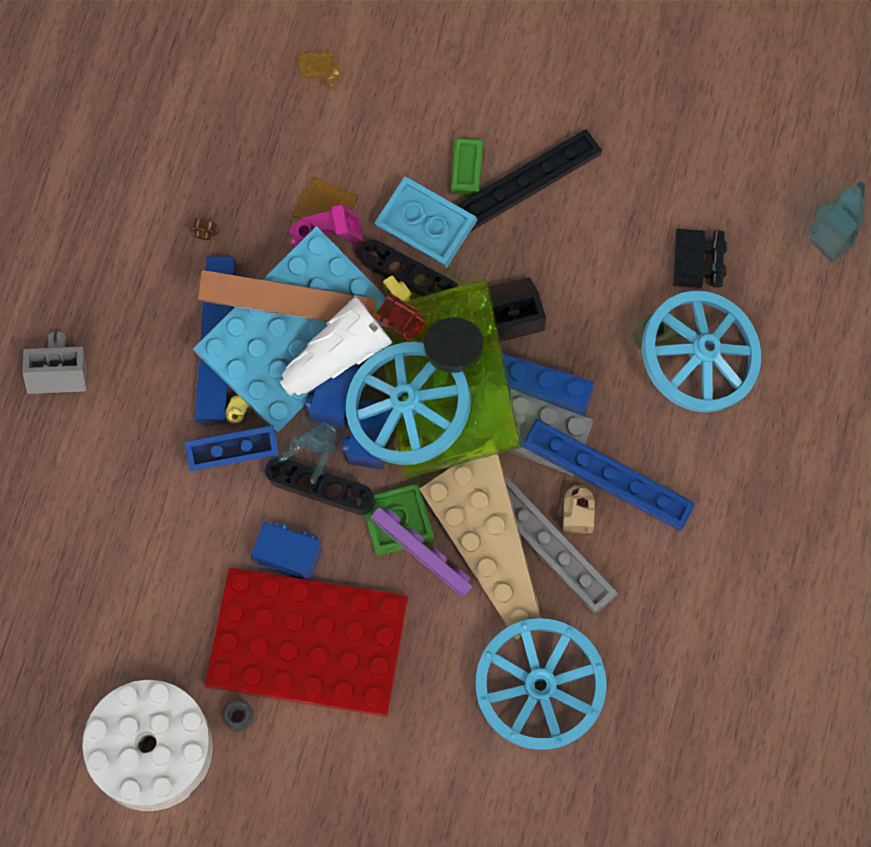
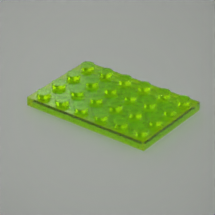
M485 279L374 310L375 319L393 342L389 346L404 342L424 343V336L429 327L437 321L449 317L463 318L471 321L480 329L484 340L483 355L478 363L473 367L471 365L465 368V371H463L470 388L471 407L462 433L440 455L422 463L402 465L404 476L410 478L522 448L489 285ZM399 305L424 320L411 341H407L385 327ZM403 310L400 315L411 321L405 319L401 327L398 325L397 328L394 326L391 328L409 338L420 323V320L412 318L414 317L413 315ZM404 356L408 384L414 380L430 361L427 357ZM395 359L384 364L387 384L396 387L398 383ZM436 369L418 391L456 385V381L451 372ZM404 396L401 401H406L409 396ZM458 396L425 400L423 405L452 423L458 406ZM417 413L414 415L421 448L433 443L445 432L444 429L421 414ZM401 416L395 426L399 451H412L405 420Z

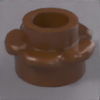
M194 219L193 227H189V230L194 232V237L198 239L211 240V236L217 235L215 231L216 223L212 221Z

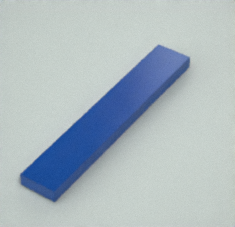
M206 256L205 271L235 275V257ZM203 302L201 340L233 309L232 306ZM199 357L195 420L198 423H226L225 411L227 408L228 385Z
M538 419L534 421L521 446L679 531L684 528L695 505L694 502Z

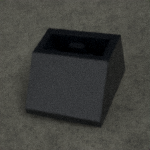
M530 277L474 290L489 345L545 331V312L539 292Z

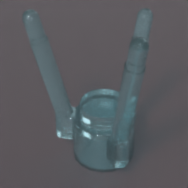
M322 422L314 429L291 441L290 446L292 448L279 456L278 460L280 462L286 460L305 446H308L311 451L316 453L324 452L310 479V483L314 484L320 476L329 456L336 450V447L333 445L337 439L336 431L331 425Z

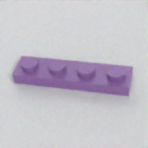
M379 507L371 516L372 522L460 597H465L473 587L468 583L471 578L459 568L451 569L445 563L448 559L436 548L430 551L422 544L424 538L412 528L408 531L399 524L401 519L390 509L387 508L384 512Z

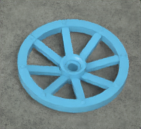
M688 291L669 298L653 312L644 329L642 356L647 373L656 388L667 399L684 409L704 413L721 411L744 398L757 380L761 366V348L755 328L738 306L718 294L707 291ZM692 304L698 334L668 312L678 306ZM702 304L714 307L726 315L712 334H709ZM661 321L689 340L690 344L655 346L656 334ZM734 322L740 330L746 346L720 344L719 340ZM689 354L691 359L669 381L660 368L657 356ZM720 354L748 356L747 369L742 381ZM712 362L735 389L730 395L713 400ZM697 365H702V399L691 397L677 389Z
M420 342L399 343L375 353L356 372L347 393L346 416L354 437L368 453L392 464H417L440 455L460 436L470 413L471 394L463 371L452 373L456 385L418 391L437 369L429 361L414 380L408 384L404 356L427 357L424 353V343ZM395 359L398 383L396 387L372 376L377 369ZM365 384L390 396L389 399L359 410V400ZM404 396H409L406 401H401ZM458 396V406L452 423L423 405L425 400ZM393 409L374 443L364 432L360 421ZM417 413L445 430L441 437L421 448L414 415ZM401 416L405 420L412 451L401 452L384 448Z
M537 618L515 623L505 628L492 639L480 658L475 687L478 704L484 718L502 738L526 749L552 750L576 741L595 723L603 708L607 681L602 659L597 649L585 635L566 623L552 619ZM531 631H548L562 635L544 669H540ZM520 634L530 665V674L496 654L506 642ZM569 641H573L584 652L590 665L554 676L552 673ZM490 664H495L525 682V685L488 694L487 673ZM594 674L595 692L592 705L556 688L558 685ZM537 681H543L546 688L543 691H539L535 688L534 684ZM528 694L529 697L512 728H509L497 716L491 704ZM552 697L586 714V716L573 729L561 734L549 698ZM537 701L541 703L551 738H533L520 734Z

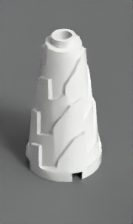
M356 295L326 323L328 326L307 344L308 347L281 374L284 379L280 381V384L290 396L294 393L298 396L308 393L329 378H335L355 363H362L393 343Z

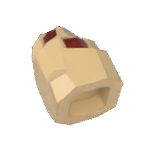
M573 485L567 490L564 497L563 531L593 533L595 499L592 492L583 485Z

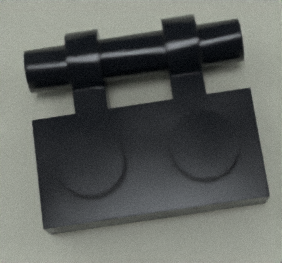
M676 229L673 286L702 288L703 277L712 278L711 286L714 288L723 286V277L726 276L724 254L727 252L724 231H714L713 241L710 242L705 241V231ZM704 254H712L711 265H704Z

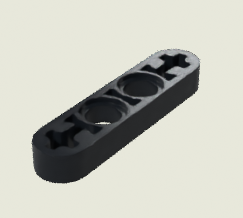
M368 240L361 245L360 261L366 268L385 278H389L392 275L398 283L400 281L404 282L409 291L442 308H452L459 303L460 287L450 278L379 241ZM374 250H377L378 257L373 256L371 259H368L367 251L372 253ZM382 259L385 260V263H384V266H383V267H382ZM393 262H402L406 267L402 273L395 274L390 271L389 267ZM418 275H427L431 281L427 286L420 287L415 284L414 279ZM436 282H438V289H434ZM448 289L452 290V296H447L446 299L442 298L441 291L447 292Z
M280 457L273 458L265 467L267 479L271 485L357 515L368 514L375 507L374 494L366 485ZM283 467L286 474L293 476L292 483L289 476L280 474L276 478L273 471H279ZM305 475L313 476L315 479L313 485L309 488L300 487L298 483L301 477ZM332 484H338L342 487L341 493L337 497H328L326 495V489ZM348 489H350L351 496L361 498L365 494L367 503L361 502L360 506H358L356 500L348 496Z

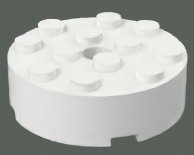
M140 680L127 683L106 695L91 713L83 736L84 761L94 782L117 803L140 811L166 809L189 797V794L204 780L213 754L211 729L197 703L177 686L157 680ZM147 740L157 741L155 748L151 752H142L141 748Z

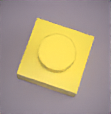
M392 275L384 280V294L396 308L400 305L408 310L410 308L411 293L405 283L402 281L398 283Z

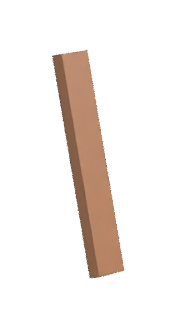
M201 270L196 301L328 322L355 295ZM357 296L374 317L376 299Z

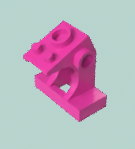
M341 204L331 207L332 210L303 217L288 229L293 237L290 242L295 248L316 226L326 236L337 234V236L352 244L363 242L358 213Z

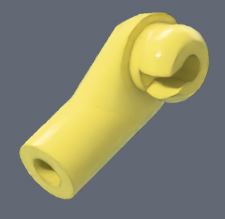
M238 395L230 399L225 411V418L231 424L240 423L249 407Z

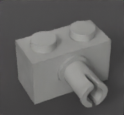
M51 332L47 335L48 348L24 349L22 373L27 394L86 391L87 365L84 348L65 347L66 335L57 332V341H54L55 334Z

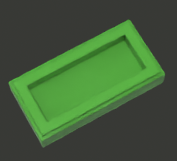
M455 138L451 182L452 194L475 195L480 191L483 140Z

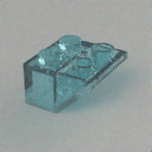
M862 181L854 187L850 185L845 187L838 194V199L832 204L827 202L822 205L816 212V220L811 225L812 231L809 240L831 263L853 247L863 225L865 184Z

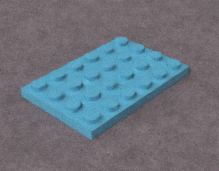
M317 226L262 279L376 299L374 318L381 327L397 309ZM234 307L192 350L268 426L274 425L275 433H278L306 404L309 393L314 394L315 391L314 388L306 394L303 393L298 396L294 393L290 396L280 384V381L284 379L281 374L308 347L307 344L328 325L324 321Z

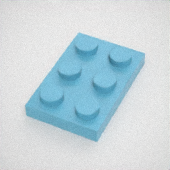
M404 176L374 224L377 228L447 268L477 222V218Z

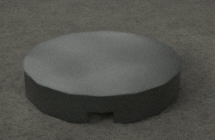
M449 317L439 320L429 327L424 336L425 355L435 368L444 372L459 373L465 371V368L476 365L483 355L484 340L480 329L471 321L463 318Z

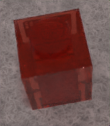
M391 293L373 317L383 328L406 342H412L415 337L420 335L426 318L418 309Z

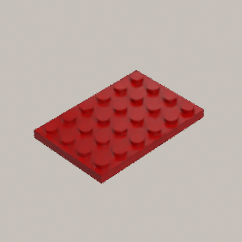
M229 567L205 687L388 717L408 596Z

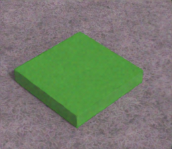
M419 483L374 494L375 507L365 516L376 557L404 549L371 521V516L379 507L384 512L387 508L393 511L401 519L399 524L407 531L412 528L424 538L422 544L435 541L423 496L419 490ZM366 497L361 498V501L367 503Z

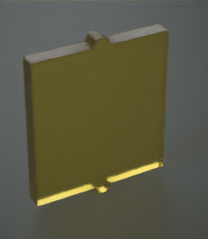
M313 177L305 193H301V200L293 213V217L300 220L306 216L332 210L331 207L341 204L352 210L358 195Z

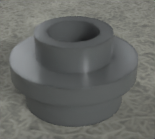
M234 700L226 705L222 718L230 730L239 732L246 730L252 724L254 713L252 707L247 702ZM235 712H243L244 718L241 721H234L233 715Z

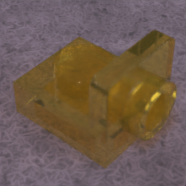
M332 52L298 54L300 76L311 79L327 76L328 89L333 90L334 80H339L338 63H333Z

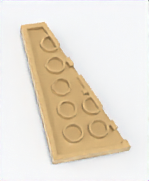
M493 438L419 490L509 627L520 621L542 618L531 581L529 566L524 554L511 497L508 493L496 440ZM521 634L515 637L517 641L522 639Z

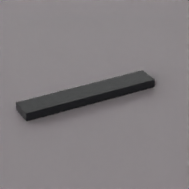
M587 129L459 203L457 206L476 216L477 222L471 230L473 231L600 156L602 150Z

